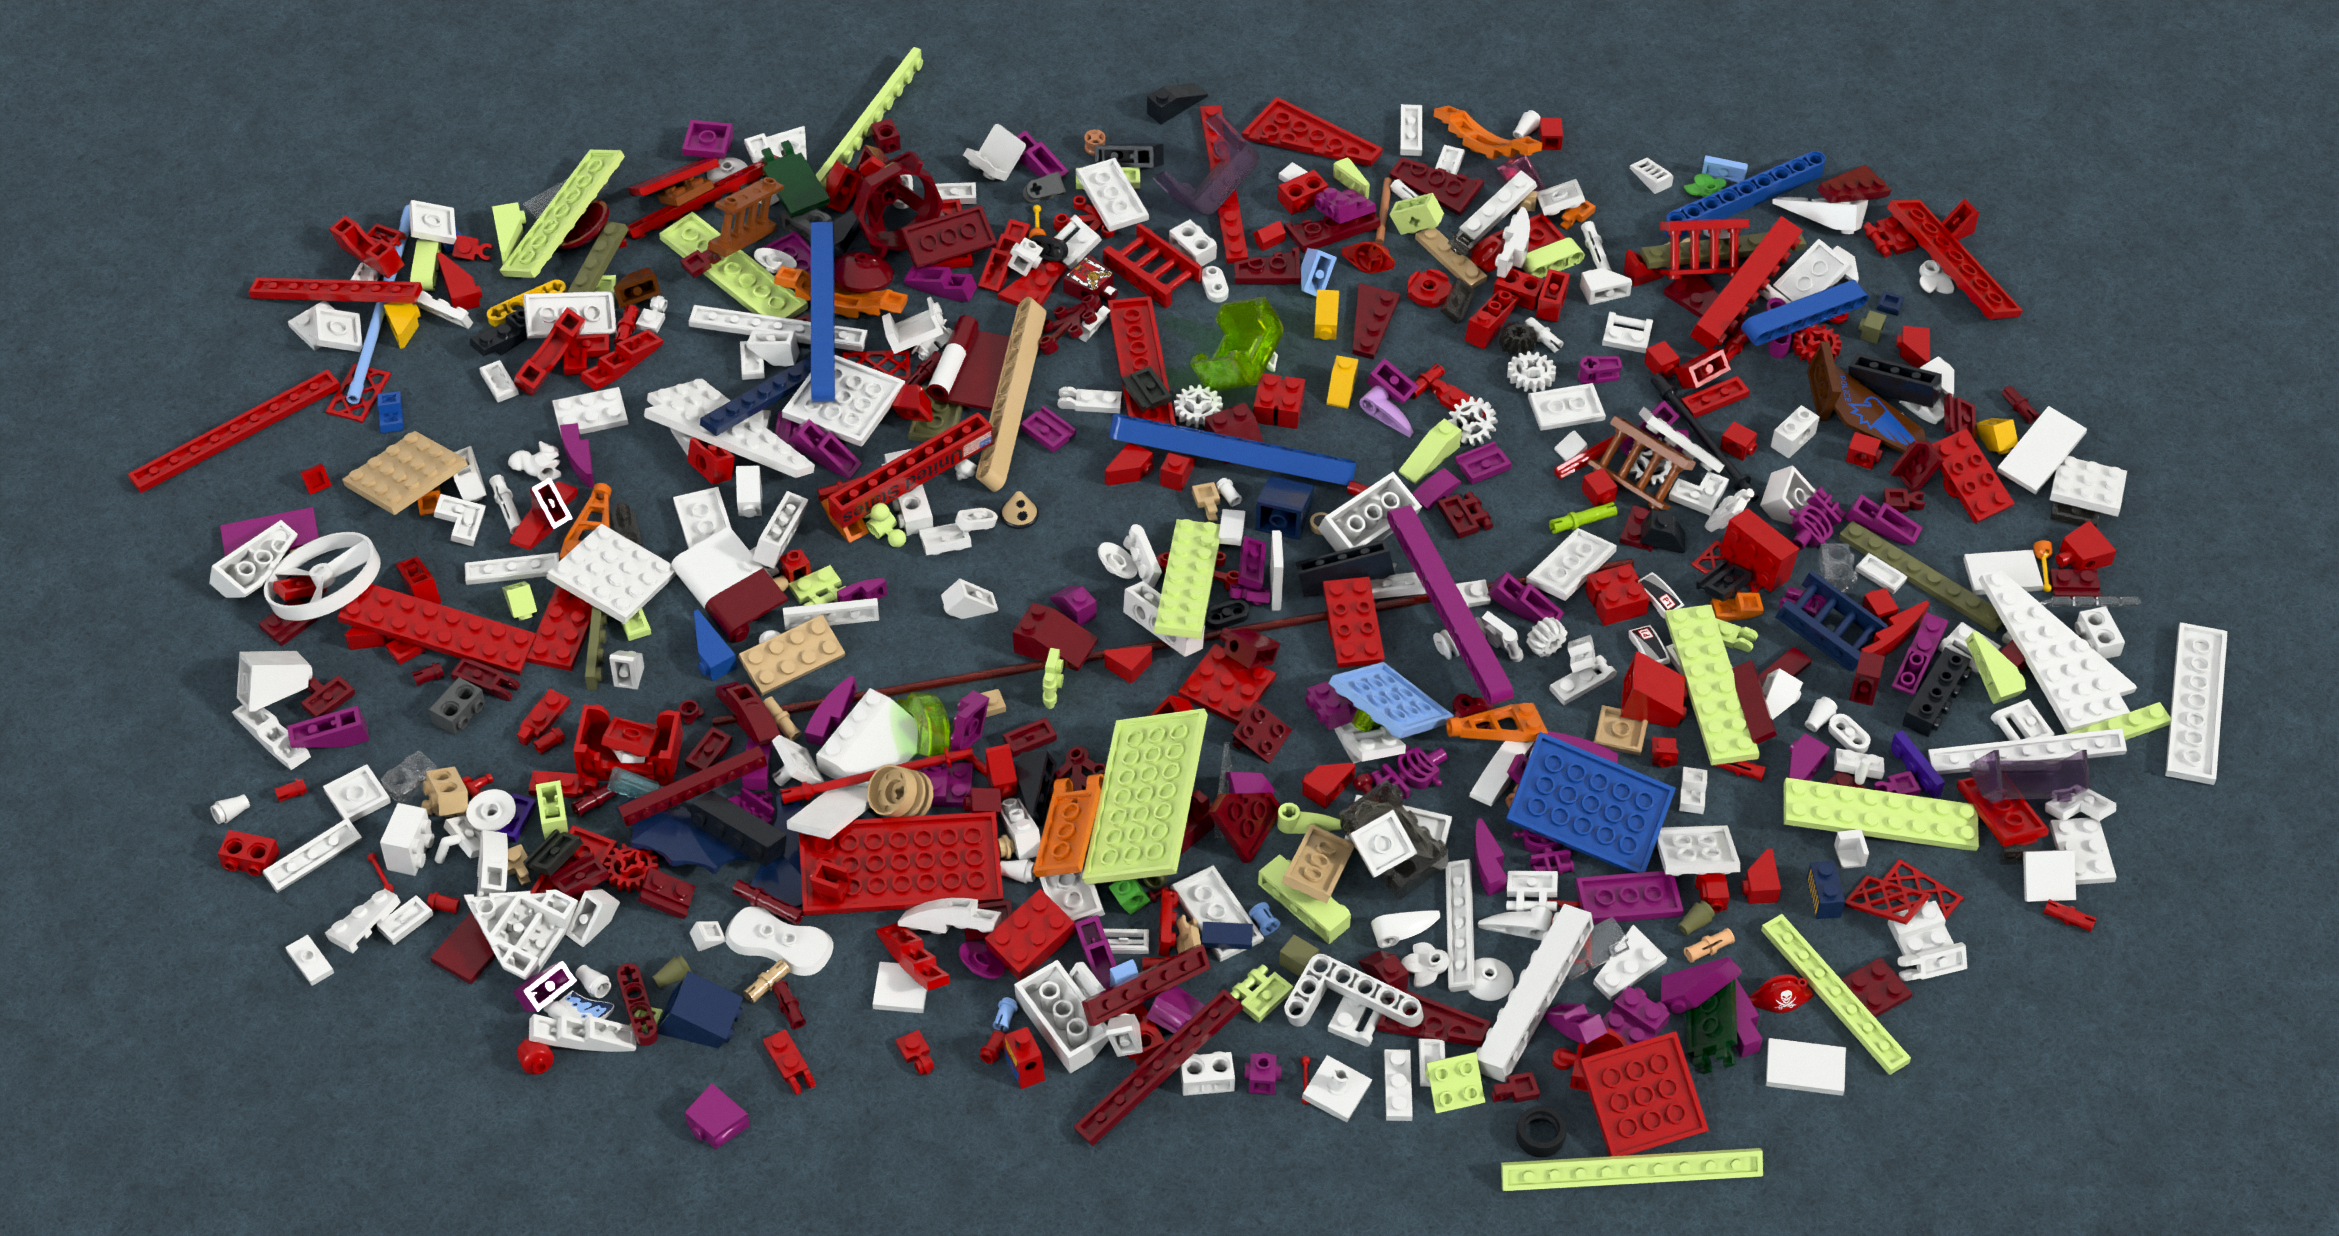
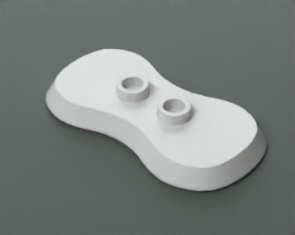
M751 906L742 909L732 918L725 932L726 944L734 952L749 956H763L776 962L783 960V963L785 962L789 966L790 973L795 975L807 976L819 972L826 965L833 951L832 938L825 931L811 926L787 924L772 912L761 907Z

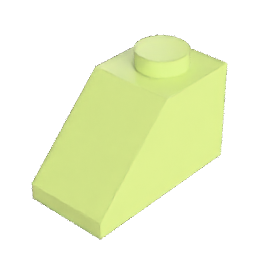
M523 581L502 587L512 617H518L519 620L533 617L532 613L537 612L530 584Z

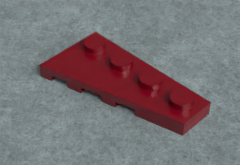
M1866 164L1820 183L1817 189L1829 203L1885 198L1892 191L1886 185V182L1879 178Z
M1374 212L1341 224L1328 216H1323V220L1314 222L1311 219L1302 220V224L1292 225V222L1284 223L1285 231L1303 253L1307 251V248L1317 249L1364 232H1369L1381 226V220Z
M1362 283L1358 284L1353 342L1354 355L1374 360L1400 300L1399 293Z

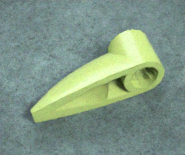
M1284 803L1278 810L1277 826L1281 832L1286 834L1306 833L1310 824L1325 831L1347 828V822L1318 813L1302 812L1293 803Z

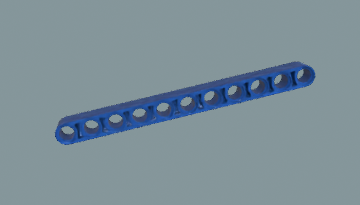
M833 221L811 222L812 403L835 402Z
M1113 414L1109 438L1342 485H1349L1353 481L1357 462L1345 458L1121 414Z

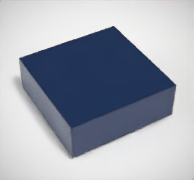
M1883 291L1877 310L1898 316L1904 297Z

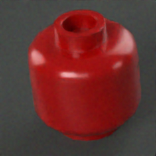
M527 1038L517 1049L518 1060L523 1070L528 1074H542L554 1062V1055L547 1044L529 1041V1038Z

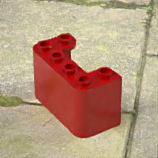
M598 704L584 705L573 750L577 774L587 775V777L597 778L598 781L608 782L614 780L621 783L667 786L673 783L683 738L680 712L665 710L657 715V724L642 723L661 728L659 739L649 757H645L644 763H621L612 749L601 745L603 735L611 723L609 712Z

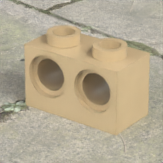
M455 766L426 771L423 791L425 796H429L431 808L435 807L439 816L466 812L468 808V792Z

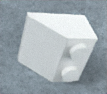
M1792 465L1771 473L1760 506L1772 519L1791 524L1794 516L1789 514V510L1795 509L1797 512L1806 505H1809L1806 500L1813 495L1815 489Z

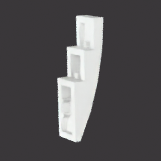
M242 705L232 712L234 717L277 760L290 770L311 757L306 748H291L288 730L281 726L277 717L264 707L254 712H249Z
M1505 741L1478 779L1469 797L1492 806L1510 785L1512 778L1508 775L1507 771L1515 755L1523 753L1527 756L1532 750L1535 741Z
M533 1014L529 1019V1041L579 1050L606 1052L636 1050V1040L632 1027L629 1025L589 1016L585 1021L561 1015L557 1020Z

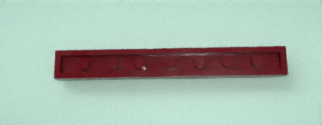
M1223 989L1073 1126L1075 1131L1091 1146L1096 1144L1243 1009L1241 1002L1227 990Z

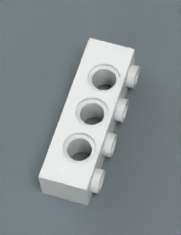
M911 449L884 454L885 464ZM923 484L892 501L894 511H899L900 514L897 515L900 529L904 528L906 536L918 534L921 529L933 527V516Z
M789 491L786 492L758 540L753 561L763 566L775 568L802 521L808 499Z
M1143 581L1125 589L1123 612L1154 634L1161 594ZM1204 629L1202 639L1154 634L1184 657L1203 649Z

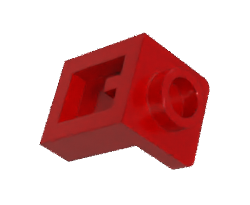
M1652 737V765H1659L1664 768L1676 766L1678 759L1676 738Z

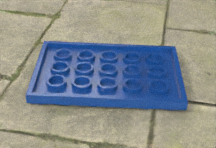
M1539 732L1505 821L1629 873H1642L1647 869L1676 788Z

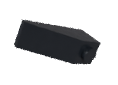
M1195 83L1165 86L1147 96V114L1161 125L1208 97V94Z
M1163 143L1095 145V164L1116 158L1120 167L1154 168L1164 165Z
M853 210L833 221L834 259L847 251L861 229Z
M1048 751L1021 752L1019 762L1016 764V774L1028 813L1038 826H1042L1057 763Z

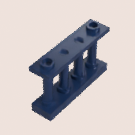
M1811 570L1802 583L1806 590L1794 604L1787 599L1775 618L1844 668L1853 672L1858 665L1861 653L1859 651L1871 636L1874 637L1875 633L1886 629L1888 625L1831 585L1822 576ZM1814 594L1821 595L1827 601L1812 618L1802 608ZM1834 608L1845 617L1832 632L1821 623ZM1853 622L1864 631L1851 646L1840 637Z

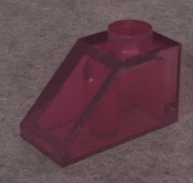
M1515 155V157L1508 158L1497 167L1506 184L1522 170L1536 182L1537 187L1533 191L1539 192L1546 189L1527 155Z

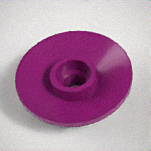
M968 941L960 946L959 956L972 973L989 979H997L1003 975L1005 966L985 945Z

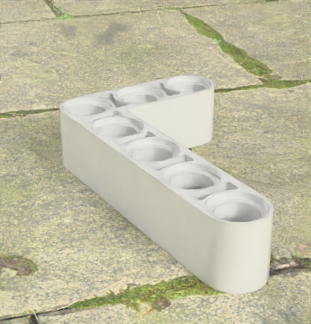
M1317 954L1310 959L1284 1006L1288 1021L1297 1027L1304 1026L1310 1020L1324 993L1329 988L1409 1027H1416L1422 1022L1424 1017L1421 1004L1415 997L1324 954ZM1319 966H1327L1324 972H1316ZM1343 976L1350 977V979L1345 983L1338 982V980ZM1308 987L1315 988V991L1311 994L1304 993V990ZM1364 987L1372 988L1367 994L1360 993ZM1389 997L1395 999L1393 1003L1388 1005L1382 1003L1384 999ZM1297 1008L1303 1009V1012L1299 1015L1291 1014ZM1410 1008H1414L1417 1010V1012L1413 1015L1409 1016L1405 1014V1012Z

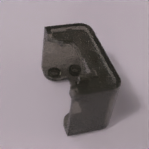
M1386 779L1340 812V826L1356 848L1349 834L1394 810L1417 854L1383 872L1378 877L1397 900L1400 901L1448 866L1447 852L1449 850L1442 840H1435L1426 829L1422 830L1418 826V819L1410 810L1407 812L1402 806L1403 801L1401 797L1403 793L1395 783L1392 785Z

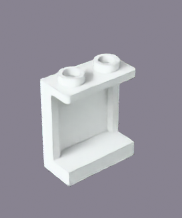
M932 297L927 298L929 310L898 323L894 322L890 313L882 316L885 335L894 354L944 334L942 325L945 324L942 317L943 313L939 303H934Z

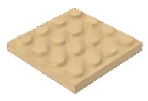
M414 431L405 435L396 444L387 447L378 456L369 459L360 468L351 471L342 481L348 489L396 515L467 467L468 464L464 457Z

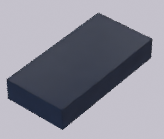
M1203 922L1202 945L1205 948L1252 950L1253 924Z

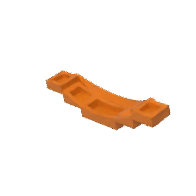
M1451 106L1434 109L1433 117L1441 119L1442 123L1449 124L1448 131L1456 134L1458 138H1463V146L1470 148L1472 152L1483 153L1487 158L1498 159L1499 156L1515 157L1516 154L1529 156L1534 152L1542 150V142L1529 136L1507 140L1490 133L1475 122L1464 110Z
M781 266L775 275L774 284L784 288L795 289V297L811 301V274L803 269ZM834 285L835 313L848 318H858L861 312L879 316L882 310L901 314L908 300V295L894 292L890 289L861 293L844 290Z

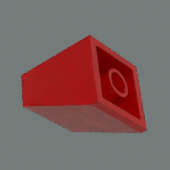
M1636 651L1623 678L1620 717L1638 721L1647 720L1648 723L1677 728L1680 720L1685 719L1687 707L1683 706L1688 693V688L1685 687V677L1647 655Z

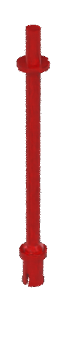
M944 747V754L896 766L919 770L946 763L948 768H952V761L973 757L974 755L972 747L948 752V748ZM876 770L813 785L805 781L799 786L780 789L783 803L786 804L802 799L809 801L817 793L868 782Z

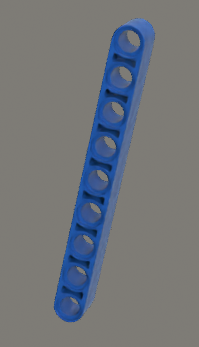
M1819 151L1809 152L1673 210L1667 214L1666 221L1725 219L1820 178L1823 174L1826 157ZM1688 230L1681 231L1679 238L1688 235ZM1664 231L1665 235L1670 238L1668 231Z

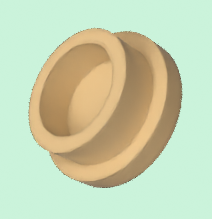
M1002 835L1001 838H998L1000 858L1010 859L1011 854L1015 851L1014 842L1007 835Z

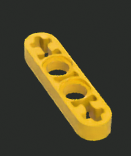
M552 280L491 307L487 311L489 324L496 327L505 323L506 315L517 311L512 310L514 306L520 305L524 308V294L567 293L566 284L561 280Z

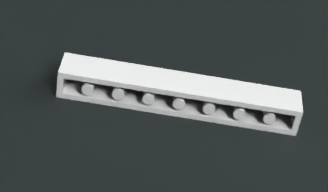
M1564 904L1560 912L1555 913L1552 926L1542 936L1540 947L1532 953L1530 964L1527 969L1521 972L1516 988L1510 991L1506 1006L1499 1010L1495 1025L1487 1031L1483 1046L1476 1050L1481 1074L1506 1083L1508 1076L1512 1073L1594 928L1590 912Z

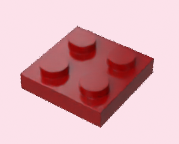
M614 716L603 735L601 745L608 746V748L616 751L631 752L638 757H649L659 739L661 728Z

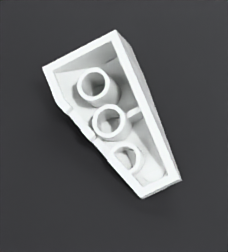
M1777 197L1773 199L1772 204L1832 229L1841 230L1842 234H1854V231L1862 227L1868 200L1829 203L1825 198L1808 201V198Z
M280 520L212 565L209 584L226 598L248 596L265 583L298 534Z

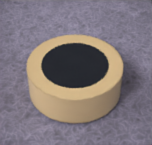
M1318 512L1311 516L1310 529L1312 532L1322 535L1318 527L1324 517L1328 515L1327 513Z

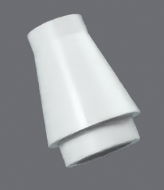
M1532 110L1524 112L1513 132L1514 138L1526 137L1539 128L1541 118L1539 114Z
M1828 697L1817 699L1808 720L1805 722V726L1813 732H1817L1832 716L1836 715V703Z
M243 794L238 797L216 801L215 805L210 807V810L218 824L223 822L227 824L242 811L249 808L250 804L247 797Z
M1030 859L1001 861V876H1006L1025 884L1034 882L1036 878L1033 872L1035 862H1031Z
M582 965L577 969L575 975L591 997L603 998L609 993L611 983L606 975L589 968L587 965Z

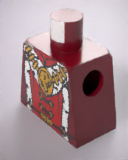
M1088 255L1063 278V292L1080 300L1087 295H1097L1100 299L1104 297L1107 300H1115L1118 295V290L1113 288L1112 272L1091 255Z

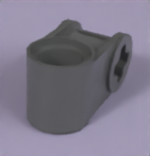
M1055 172L1030 181L1023 189L1022 195L1028 203H1036L1062 196L1066 193L1060 173Z

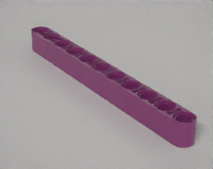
M1409 504L1387 511L1390 528L1487 704L1490 706L1513 699V688L1412 505Z

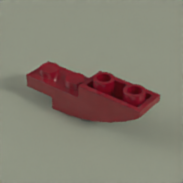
M733 682L715 687V695L737 715V725L759 746L771 744L772 740L780 735L767 707L748 683L740 685L738 682Z

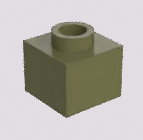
M1870 310L1867 318L1861 319L1858 330L1862 331L1860 339L1877 344L1884 329L1887 315Z

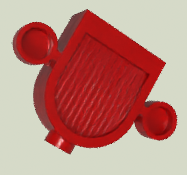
M1606 1028L1607 1033L1587 1044L1579 1042L1577 1053H1573L1565 1048L1555 1050L1552 1064L1559 1070H1567L1574 1066L1570 1088L1588 1092L1578 1060L1627 1046L1628 1044L1625 1039L1614 1030Z

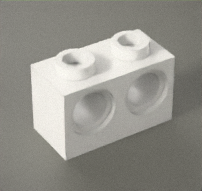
M1190 219L1169 230V244L1191 260L1198 262L1201 267L1216 259V242L1214 239L1209 238L1202 228Z
M2107 607L2085 610L2079 613L2077 622H2075L2077 635H2081L2082 639L2086 640L2089 646L2105 659L2120 656L2125 641Z
M1218 1051L1212 1054H1193L1180 1066L1183 1096L1234 1091L1235 1075L1231 1052L1224 1053Z

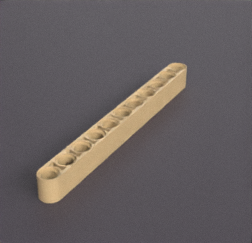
M1029 296L1024 298L1017 307L989 423L992 425V444L982 449L976 472V478L992 492L1000 490L1007 479L1046 317V310Z

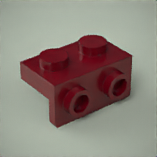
M1915 440L1909 444L1901 458L1894 463L1889 473L1891 476L1900 477L1911 493L1920 491L1944 460L1929 441Z

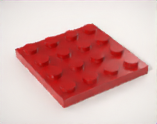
M1677 1031L1578 1060L1609 1157L1631 1155L1709 1131Z

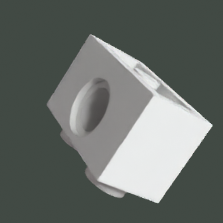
M1801 405L1774 430L1771 447L1787 458H1790L1816 434L1819 416Z

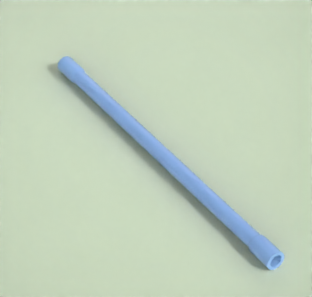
M409 205L404 207L398 230L404 232L407 238L399 240L402 243L399 247L394 246L401 259L410 232ZM397 273L389 279L384 276L383 281H395ZM376 302L354 378L346 400L351 404H358L360 402L366 374L385 315L384 305L388 303Z

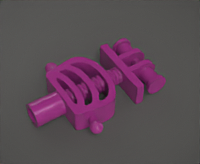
M1822 486L1818 487L1813 492V495L1806 500L1809 505H1806L1797 512L1795 509L1789 510V514L1794 516L1791 526L1797 532L1792 543L1799 547V550H1803L1807 543L1812 548L1821 544L1823 550H1829L1830 546L1825 540L1832 535V526L1842 521L1841 518L1846 514V511H1843L1838 506V501L1833 503L1830 501L1832 495L1830 493L1827 494Z
M1406 745L1405 754H1400L1398 757V775L1385 763L1382 765L1384 778L1380 775L1379 770L1372 772L1370 776L1376 783V788L1379 791L1384 789L1382 795L1385 798L1388 797L1392 801L1391 803L1398 804L1402 801L1403 797L1405 799L1410 797L1411 789L1405 782L1419 790L1426 789L1432 783L1437 787L1442 785V781L1438 779L1440 769L1437 765L1447 760V754L1441 747L1426 755L1419 747L1410 749Z
M1523 828L1522 832H1513L1512 836L1515 839L1522 837L1523 847L1528 852L1535 853V855H1530L1529 861L1533 871H1558V876L1562 875V872H1574V864L1570 860V849L1557 851L1563 846L1562 844Z

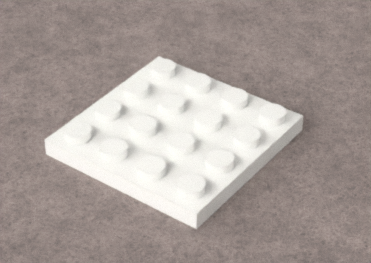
M835 355V402L812 403L810 373L782 410V417L799 424L810 419L825 434L831 432L836 438L862 447L891 408L905 381Z
M600 524L547 573V579L624 624L676 576L671 563L603 524Z

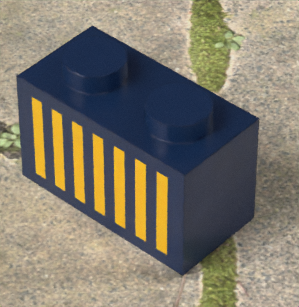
M1835 861L1811 862L1806 879L1816 919L1841 918L1845 899Z

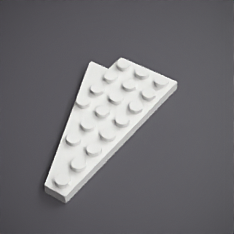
M695 379L691 382L677 384L673 387L648 393L647 401L653 407L645 408L644 417L795 478L814 473L815 465L753 417L747 418L718 436L700 426L701 417L730 402L728 398L703 379Z
M2002 570L1980 576L1978 580L2013 641L2026 658L2025 661L2067 733L2130 712L2121 696L2134 693L2137 689L2134 683Z

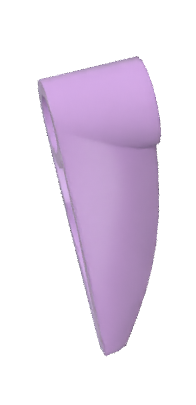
M1374 386L1360 399V406L1367 414L1409 438L1413 435L1414 432L1409 421L1401 410L1389 400V395L1383 387Z

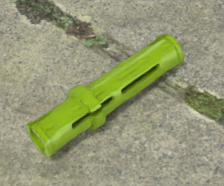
M1609 502L1577 513L1569 512L1564 517L1551 519L1549 527L1553 534L1569 529L1576 530L1579 526L1616 516L1617 508L1614 506V502Z

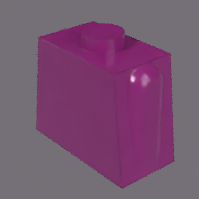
M1176 985L1156 997L1146 1018L1175 1034L1205 1005Z
M713 1083L708 1086L685 1112L687 1125L691 1128L693 1135L700 1141L704 1139L715 1150L749 1127L748 1113Z

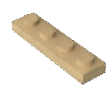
M1436 228L1423 229L1415 234V239L1469 290L1487 281V275Z

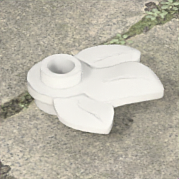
M1927 260L1920 266L1919 273L1921 278L1919 282L1926 292L1931 293L1936 289V291L1944 294L1953 293L1954 285L1951 281L1952 278L1944 273L1943 268L1936 261Z
M1425 942L1414 944V953L1405 956L1401 961L1408 972L1415 974L1414 987L1416 988L1432 984L1438 974L1447 970L1450 963L1449 956L1445 951L1435 950L1431 944Z

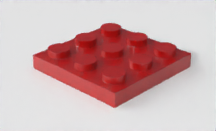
M1215 643L1180 688L1178 696L1238 725L1255 700L1258 702L1276 679V673L1265 667L1249 669L1226 655L1223 651L1224 647Z

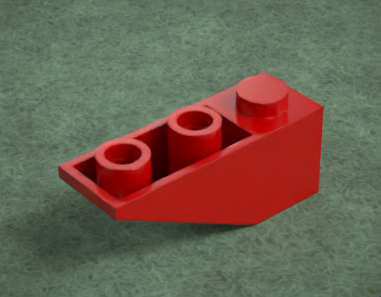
M1499 289L1469 319L1464 341L1485 349L1503 326L1518 302L1519 297Z

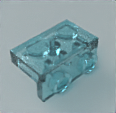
M614 767L607 789L637 799L663 786H660L657 781L619 767Z

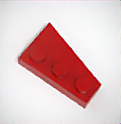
M1044 260L1037 269L1033 268L1030 270L1026 277L1023 275L999 292L998 299L1018 306L1024 298L1029 296L1042 306L1066 273L1067 266L1058 262Z

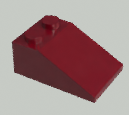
M1037 603L1031 604L1012 632L1014 653L1047 662L1050 648L1060 649V659L1064 661L1063 667L1075 671L1080 670L1098 642L1096 636L1056 609Z

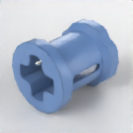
M1266 902L1255 905L1248 914L1251 920L1256 921L1260 927L1259 931L1263 936L1276 931L1280 926V921L1273 917L1269 911L1270 907Z

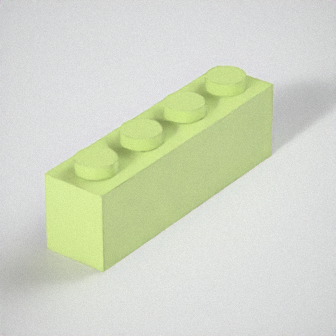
M1279 854L1259 870L1258 885L1330 944L1350 927L1351 914L1344 905L1337 903L1331 896L1328 902L1325 903L1281 883L1291 860H1286Z

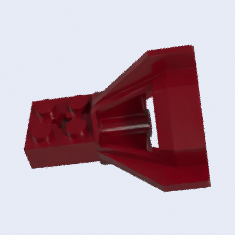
M865 145L855 170L858 171L860 165L872 155L885 163L886 166L868 176L859 172L861 175L856 185V199L852 210L865 238L870 243V248L878 257L884 258L888 249L903 251L907 248L900 232L901 228L893 231L885 230L882 214L886 205L893 204L899 199L918 212V215L909 224L904 226L907 227L944 216L945 214L941 211L944 203L932 176L925 169H921L923 161L915 152L908 151L889 160L880 148ZM900 175L918 176L924 186V198L905 186ZM865 208L868 215L869 225L865 222L864 218Z

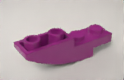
M1926 612L1891 688L1911 696L1916 694L1938 650L1939 643L1947 628L1948 620Z

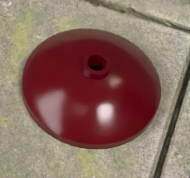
M593 200L558 248L573 249L595 240L608 221L609 207L601 200Z
M852 252L834 259V285L844 290L861 293L878 291L887 287L893 280V269L890 264L874 254Z

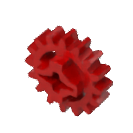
M1815 324L1814 327H1807L1805 330L1801 329L1798 333L1794 334L1792 348L1795 349V355H1801V361L1807 359L1808 364H1810L1820 342H1830L1835 361L1836 356L1840 354L1842 341L1839 340V334H1833V328L1826 330V325L1820 328Z
M625 843L622 844L621 850L614 848V855L608 854V862L604 863V867L608 870L610 876L606 880L610 881L611 887L617 885L619 892L624 888H627L628 893L632 892V888H636L640 892L646 871L650 867L659 871L658 859L656 855H653V850L633 849L627 847Z

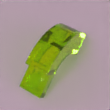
M910 692V695H907V699H898L897 704L905 711L912 713L916 720L918 729L917 753L925 756H936L944 754V747H947L948 752H950L949 720L941 700L935 694L927 692Z

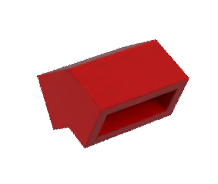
M1280 220L1253 233L1255 243L1262 251L1284 242L1286 234Z

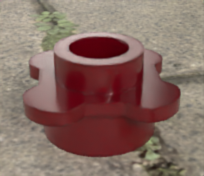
M694 700L683 701L679 708L675 710V712H680L681 718L687 725L693 724L697 717H701L704 714L703 708H699Z

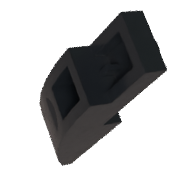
M524 308L506 315L505 323L471 337L470 346L483 357L495 351L503 355L528 339Z

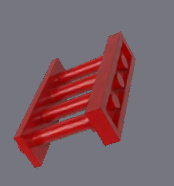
M1749 219L1660 221V230L1668 231V235H1670V269L1660 270V274L1668 275V279H1681V275L1728 273V276H1734L1742 267L1739 266V232H1741V228H1749ZM1721 229H1728L1730 233V267H1719V233H1721ZM1688 230V234H1690V268L1679 269V235H1681V231ZM1701 230H1708V233H1710V268H1699V234H1701Z
M1140 223L1136 226V239L1122 250H1115L1110 245L1103 249V264L1147 296H1151L1154 301L1165 309L1172 304V291L1189 278H1192L1197 283L1202 282V267L1198 262L1191 260L1153 233L1151 229L1146 228ZM1143 244L1151 249V251L1136 262L1126 258ZM1157 256H1161L1167 261L1152 273H1147L1142 269ZM1174 266L1183 272L1167 285L1157 280Z

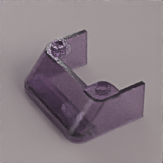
M1219 113L1208 117L1205 122L1219 135L1218 139L1214 142L1213 150L1221 161L1195 189L1189 183H1178L1166 170L1155 175L1153 178L1176 202L1202 215L1214 213L1259 163V154L1256 149Z
M1993 750L1970 763V774L1982 797L1988 799L1990 803L2002 802L2003 799H2057V802L2072 801V797L2091 788L2087 750H2081L2064 760L2000 761L1999 750Z

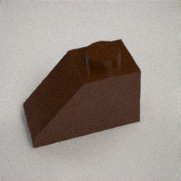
M648 267L627 274L613 287L619 308L661 294L656 274Z

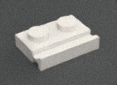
M956 523L919 530L926 555H938L942 552L959 551L972 547L969 533L959 529Z

